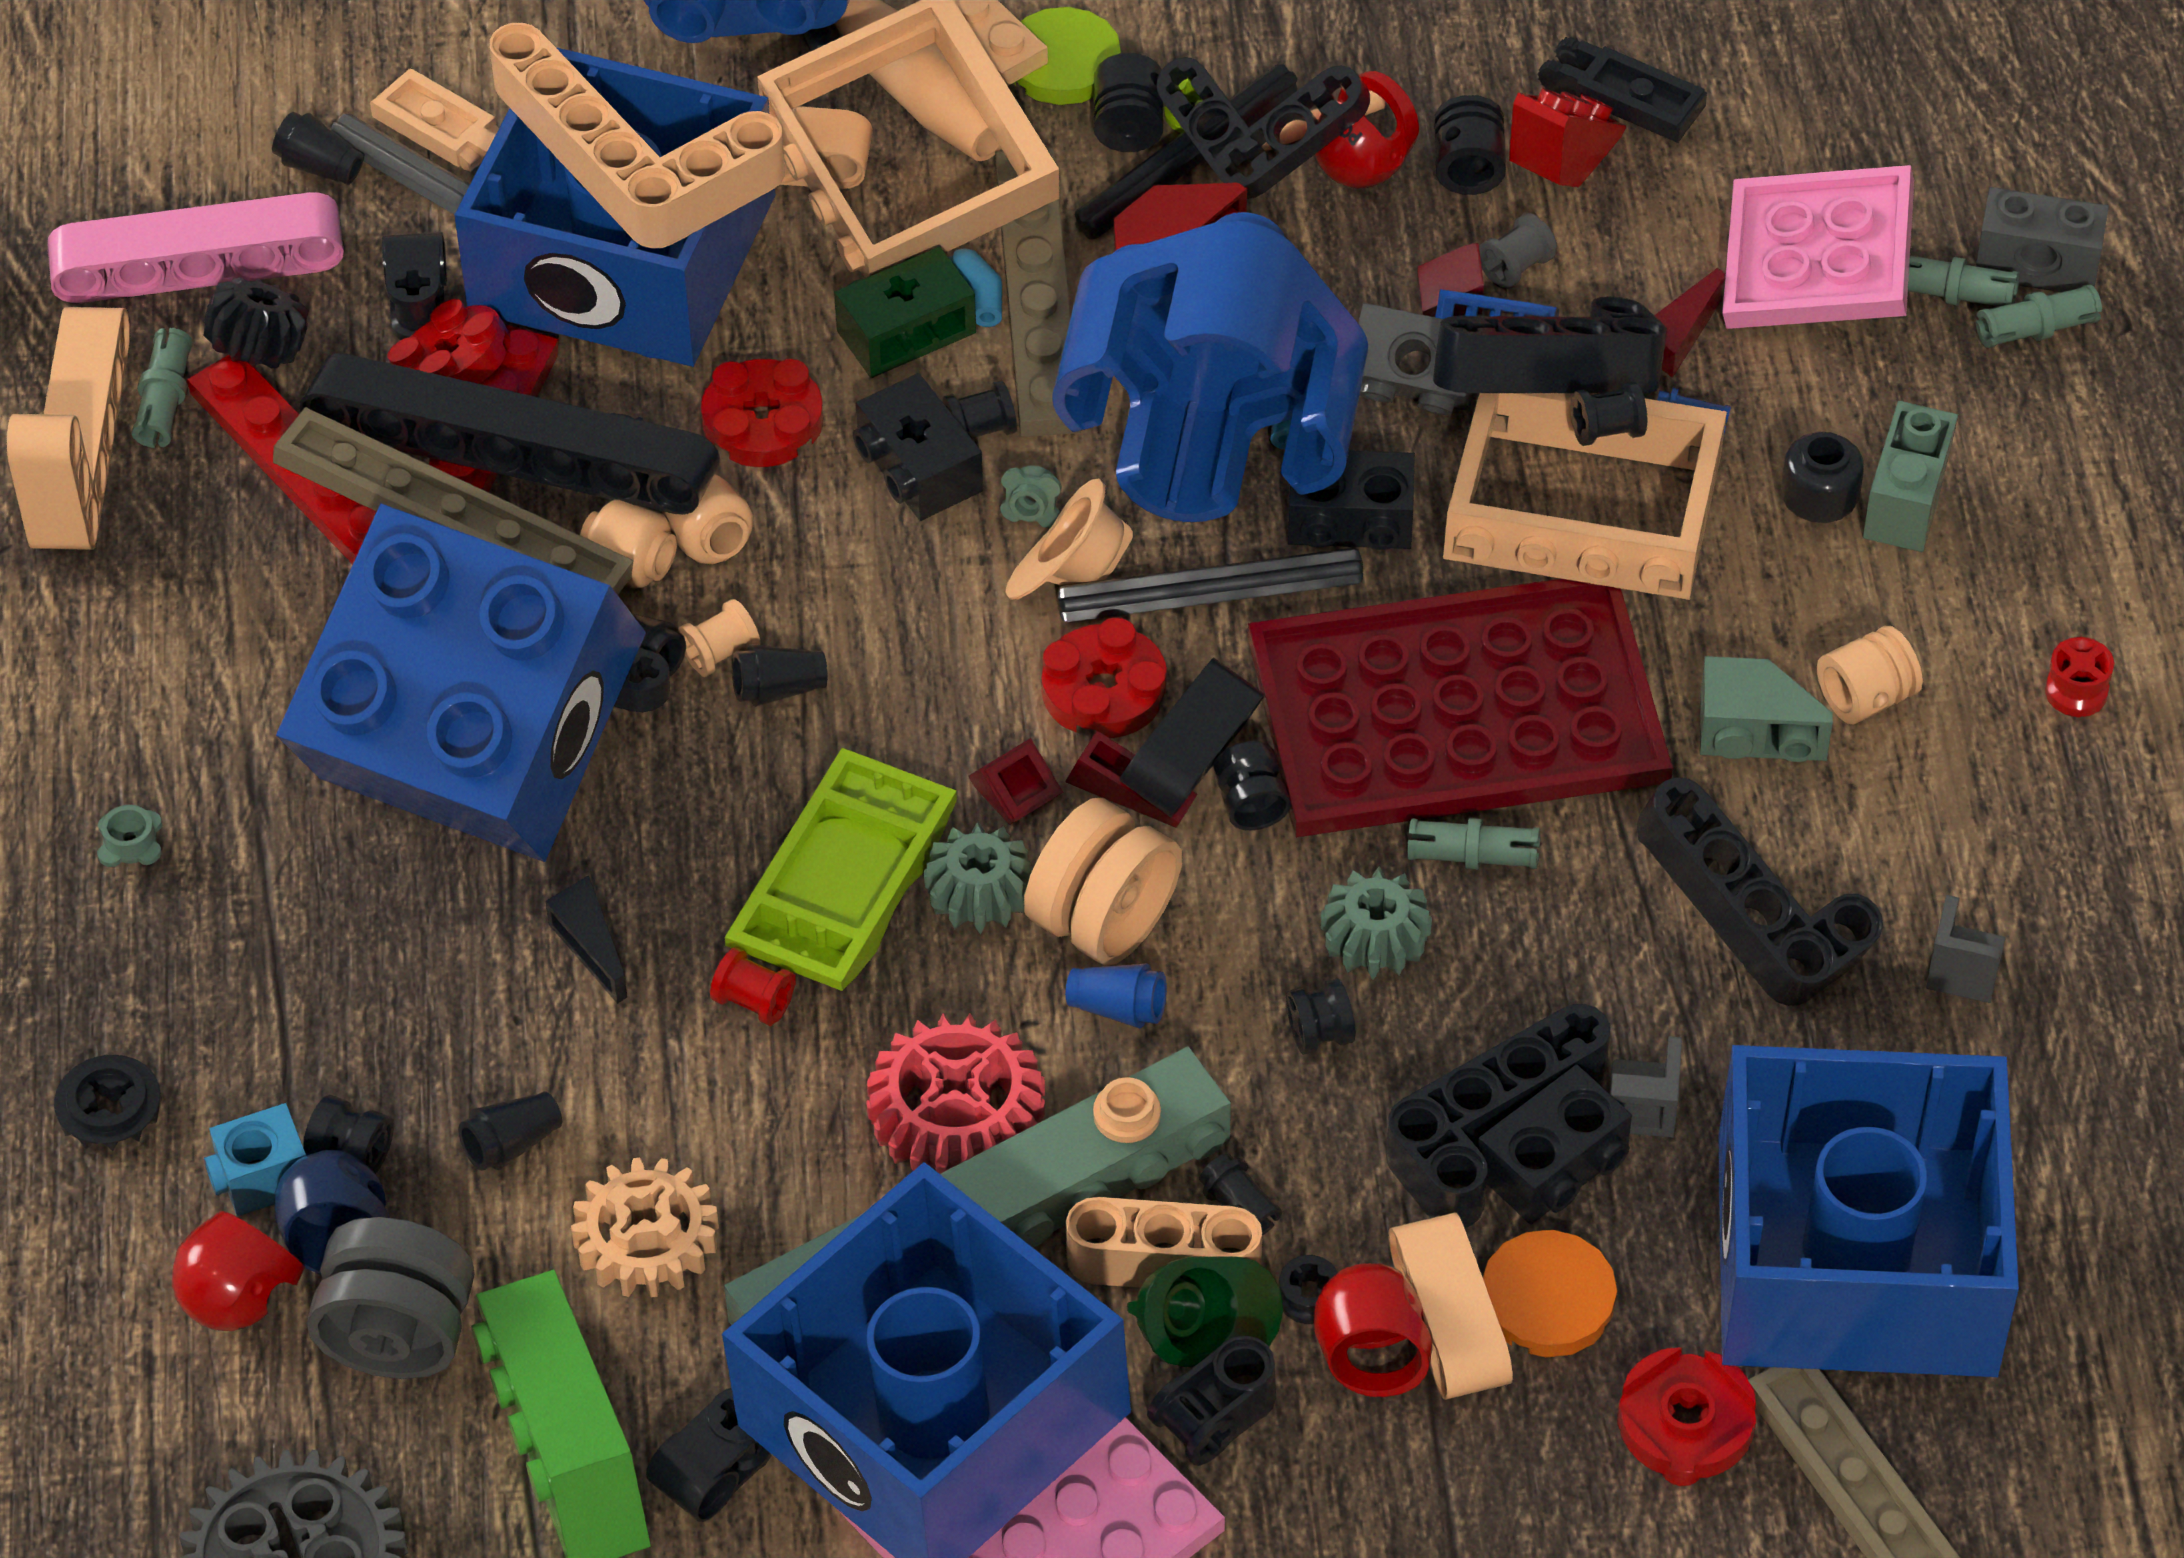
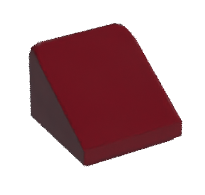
M1478 243L1465 245L1417 266L1422 315L1435 317L1440 289L1483 296L1484 281ZM1455 305L1453 316L1465 315L1467 307ZM1479 309L1478 315L1482 314V309Z
M1031 738L968 776L974 787L1009 825L1064 793Z

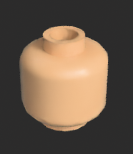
M714 474L698 507L692 513L681 515L662 511V514L670 523L671 534H674L676 537L677 545L687 556L703 564L713 565L726 561L736 555L748 541L753 528V513L747 501L726 480Z
M614 499L603 506L600 512L593 511L590 513L580 533V536L634 560L632 576L625 585L630 588H643L653 580H661L669 571L676 554L677 540L674 534H671L670 523L663 514L621 500Z

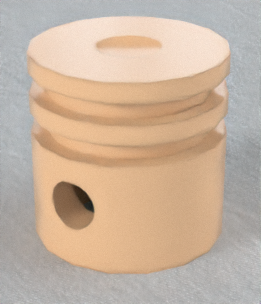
M1883 626L1876 632L1866 634L1863 638H1858L1822 655L1817 663L1818 681L1823 695L1830 708L1847 724L1854 725L1891 707L1894 703L1898 704L1907 697L1918 694L1922 689L1923 678L1918 658L1909 641L1893 626Z

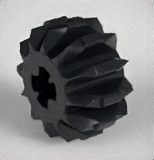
M241 277L233 278L232 282L218 283L215 293L211 296L203 320L205 323L203 336L212 343V348L216 352L229 354L233 362L241 360L248 362L252 367H256L257 364H263L271 369L278 368L280 364L293 363L297 352L301 350L308 327L306 321L309 310L299 303L300 298L297 295L283 292L279 284L272 286L264 284L259 278L255 282H249Z

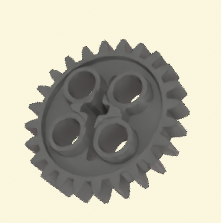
M283 1450L279 1467L269 1469L266 1462L260 1456L254 1457L255 1475L249 1478L231 1468L228 1470V1475L232 1488L225 1492L219 1488L208 1486L205 1490L211 1510L191 1508L189 1515L195 1531L181 1532L179 1536L183 1554H185L180 1558H288L287 1553L282 1549L278 1529L270 1514L272 1509L280 1508L286 1517L299 1558H401L408 1554L405 1533L400 1531L403 1529L400 1511L398 1507L390 1508L391 1503L386 1486L372 1489L370 1473L366 1468L357 1471L348 1478L349 1473L346 1459L343 1456L335 1459L328 1469L322 1468L318 1450H312L309 1453L304 1465H294L289 1450ZM312 1512H328L326 1516L319 1520H303L305 1516ZM248 1535L261 1536L260 1539L250 1544L243 1545L237 1543L238 1540Z

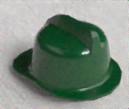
M1236 1256L1185 1257L1171 1261L1166 1266L1159 1267L1148 1276L1138 1292L1137 1300L1127 1303V1311L1136 1316L1137 1325L1143 1337L1149 1342L1157 1356L1168 1364L1193 1367L1217 1350L1223 1342L1233 1337H1255L1270 1346L1280 1329L1283 1304L1281 1290L1271 1272L1254 1260Z

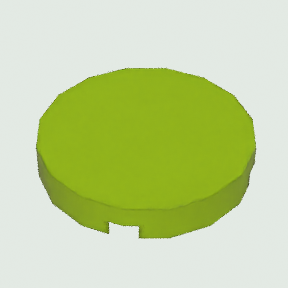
M1072 7L1043 9L1025 17L1021 23L1048 47V63L1017 81L1019 85L1025 88L1026 95L1037 101L1056 105L1083 103L1094 98V77L1097 67L1108 57L1121 53L1118 34L1105 19L1090 11Z

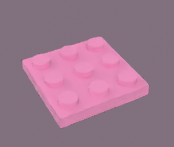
M1911 165L1734 179L1722 312L1726 329L1906 316L1914 177Z

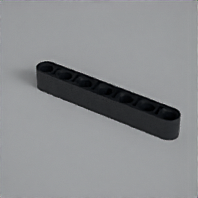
M336 353L329 355L325 359L302 397L299 407L300 412L306 407L398 451L611 500H621L633 505L672 514L685 515L692 513L698 507L720 463L719 452L713 443L704 436L693 432L349 354Z

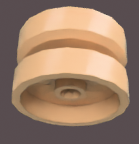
M1091 798L1070 813L1057 827L1041 851L1030 874L1024 896L1025 914L1033 923L1056 937L1071 935L1072 944L1080 952L1103 966L1115 965L1134 952L1150 934L1164 913L1176 888L1182 868V849L1174 840L1151 826L1135 828V821L1130 814L1104 798Z

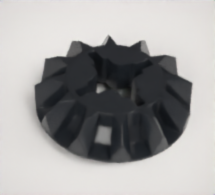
M102 1055L78 1064L64 1076L55 1093L54 1109L65 1136L72 1135L77 1138L85 1149L92 1144H105L114 1151L118 1142L128 1138L139 1142L142 1130L148 1124L157 1123L158 1107L160 1101H162V1096L156 1076L145 1064L123 1055ZM95 1091H98L102 1097L106 1096L112 1102L119 1100L122 1113L117 1115L116 1113L112 1114L107 1109L99 1110Z

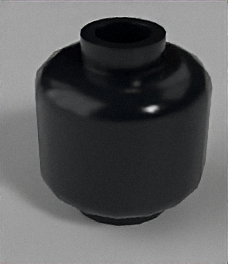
M1815 432L1803 435L1794 441L1785 454L1781 480V496L1786 507L1797 517L1817 523L1838 521L1850 514L1860 499L1864 474V460L1858 447L1847 438L1832 432Z

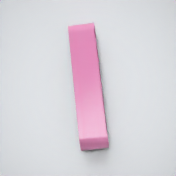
M310 192L69 223L53 230L48 237L47 244L51 289L56 297L70 303H86L217 286L218 283L232 282L233 278L238 277L247 281H255L258 278L263 280L317 273L338 265L343 258L344 252L339 209L336 201L329 195Z

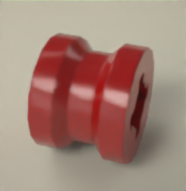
M2086 637L2069 638L2057 645L2052 653L2049 667L2050 673L2048 674L2045 688L2047 700L2054 709L2068 716L2085 717L2099 712L2107 702L2110 688L2109 682L2111 681L2115 664L2112 653L2108 648L2097 640Z

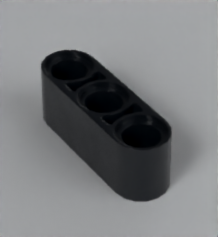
M1213 657L1145 741L1126 767L1119 781L1172 818L1212 768L1216 758L1226 750L1244 727L1265 694Z

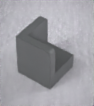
M1946 895L1934 943L1926 989L1991 1003L2006 937L1954 925L1959 897Z
M1668 1037L1665 1063L1616 1059L1612 1062L1610 1095L1632 1114L1630 1134L1674 1137L1679 1096L1682 1037Z

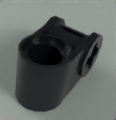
M443 232L382 237L386 291L390 299V321L393 334L399 340L410 337L419 328L431 321L430 316L433 310L444 303V286H447V271Z
M1238 1336L1223 1342L1217 1350L1187 1373L1171 1380L1157 1393L1148 1407V1419L1157 1427H1167L1186 1447L1185 1455L1193 1465L1201 1466L1210 1462L1223 1452L1231 1441L1258 1420L1266 1417L1273 1409L1276 1401L1273 1352L1266 1343L1255 1337ZM1241 1375H1250L1258 1378V1380L1249 1384H1239L1232 1381L1233 1378Z
M729 1388L716 1395L713 1401L680 1432L673 1434L657 1449L646 1469V1478L696 1521L705 1522L720 1512L732 1495L759 1469L767 1464L772 1454L738 1426L732 1388Z

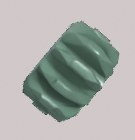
M977 821L970 834L965 835L952 827L948 835V843L933 842L930 862L927 863V869L924 870V885L928 889V894H930V904L934 908L935 915L949 914V921L952 923L954 930L967 921L974 922V926L981 935L987 922L993 920L1007 928L1008 922L1011 920V912L1025 913L1024 896L1033 867L1031 866V861L1028 860V850L1025 848L1023 840L1010 841L1009 834L1004 826L991 834L985 833V830Z
M1379 866L1372 875V878L1365 879L1353 870L1347 879V886L1333 884L1332 890L1328 894V904L1325 905V910L1321 911V929L1324 930V935L1326 936L1325 947L1328 950L1329 957H1343V965L1347 973L1360 966L1367 967L1368 973L1372 980H1374L1380 968L1387 967L1400 976L1405 968V960L1420 961V957L1424 953L1425 941L1431 935L1432 917L1429 916V911L1426 910L1427 899L1424 896L1423 889H1409L1410 883L1405 873L1393 880L1385 879V875Z

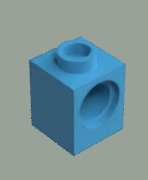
M284 1103L209 1128L215 1154L204 1157V1162L215 1195L228 1192L236 1216H240L274 1205L275 1191L284 1172L297 1160L306 1156L287 1104ZM253 1160H263L256 1164H247Z

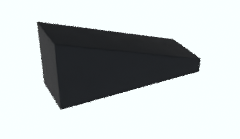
M588 875L545 901L548 923L618 1004L627 998L625 975Z

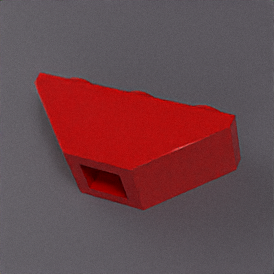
M1546 88L1541 89L1539 96L1518 92L1513 102L1509 161L1558 185L1579 188L1622 137L1626 125L1609 118L1613 110L1612 107L1583 94L1577 97L1564 91L1559 94Z
M1240 183L1155 185L1114 218V252L1126 245L1145 244L1216 223L1220 218L1228 214L1247 212V188Z

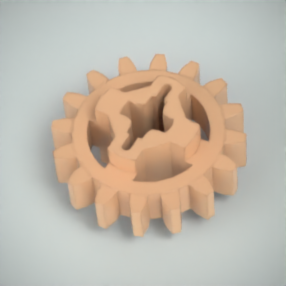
M639 1157L633 1158L631 1172L622 1174L619 1169L610 1165L606 1167L607 1184L602 1185L591 1180L585 1184L587 1201H575L573 1206L575 1224L571 1225L574 1248L578 1249L580 1266L583 1270L596 1269L599 1286L605 1287L615 1279H618L621 1282L622 1296L629 1297L637 1284L646 1285L647 1292L652 1298L658 1297L660 1282L668 1280L673 1287L680 1290L684 1288V1270L688 1269L697 1274H702L705 1271L703 1253H716L717 1249L715 1230L719 1229L717 1207L711 1205L710 1188L707 1184L694 1187L691 1169L686 1167L675 1176L670 1175L668 1159L661 1158L654 1170H644V1165ZM682 1212L686 1214L690 1221L687 1232L681 1230L679 1215ZM604 1222L609 1224L611 1239L607 1243L601 1235Z

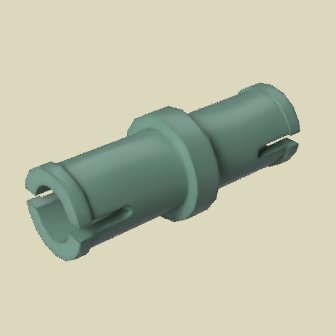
M1910 255L1908 291L1945 297V303L1951 305H1959L1960 301L1964 300L2001 307L2015 303L2013 298L2017 297L2020 274L2017 271L2007 272L1967 265L1966 258L1953 257L1952 262Z
M2091 284L2048 296L2043 292L2030 293L2024 297L2022 302L1993 309L1979 310L1976 315L1979 320H1976L1977 333L1980 341L1986 348L2027 337H2032L2038 341L2048 339L2054 335L2056 330L2085 323L2099 322L2101 315L2098 312H2102L2101 299L2096 288Z
M165 328L155 332L148 370L141 374L137 389L141 396L136 422L132 429V436L136 442L150 448H155L158 432L160 433L158 441L160 448L170 443L177 405L184 401L188 388L184 380V373L193 341L186 332L176 328L169 329L167 344L164 343L167 334Z
M1469 818L1468 824L1419 821L1418 819H1411L1409 834L1412 835V839L1435 841L1408 840V860L1426 859L1465 862L1466 869L1479 870L1481 863L1530 867V869L1538 868L1539 853H1537V849L1516 848L1514 846L1540 848L1539 827L1531 829L1483 825V819Z

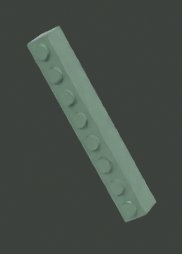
M1189 1046L1129 1076L1146 1083L1156 1094L1160 1102L1161 1118L1159 1125L1147 1138L1133 1143H1122L1104 1136L1096 1127L1093 1116L1094 1102L1100 1093L1098 1092L950 1168L940 1175L1034 1248L1045 1242L1054 1231L1066 1225L1068 1213L1076 1203L1093 1197L1119 1198L1136 1188H1149L1162 1180L1170 1170L1193 1158L1204 1159L1214 1154L1221 1148L1224 1142L1230 1140L1231 1102ZM861 1215L725 1284L729 1323L731 1325L734 1324Z

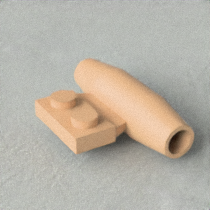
M850 0L845 13L834 24L841 35L845 36L898 10L882 0ZM954 0L1007 86L1048 63V47L998 0ZM936 42L869 73L924 128L972 159L985 161L992 158L995 152L1001 150L998 142Z

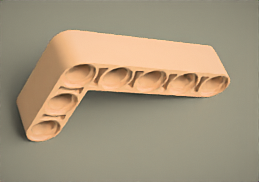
M510 23L501 26L490 38L494 85L499 97L626 233L641 246L648 248L670 246L770 192L780 185L785 177L782 126L778 119L769 113L751 111L740 114L668 154L659 157L540 30L526 23Z
M64 307L59 324L44 414H12L10 416L7 430V456L27 541L32 549L94 550L96 546L130 345V323L128 312L125 308Z

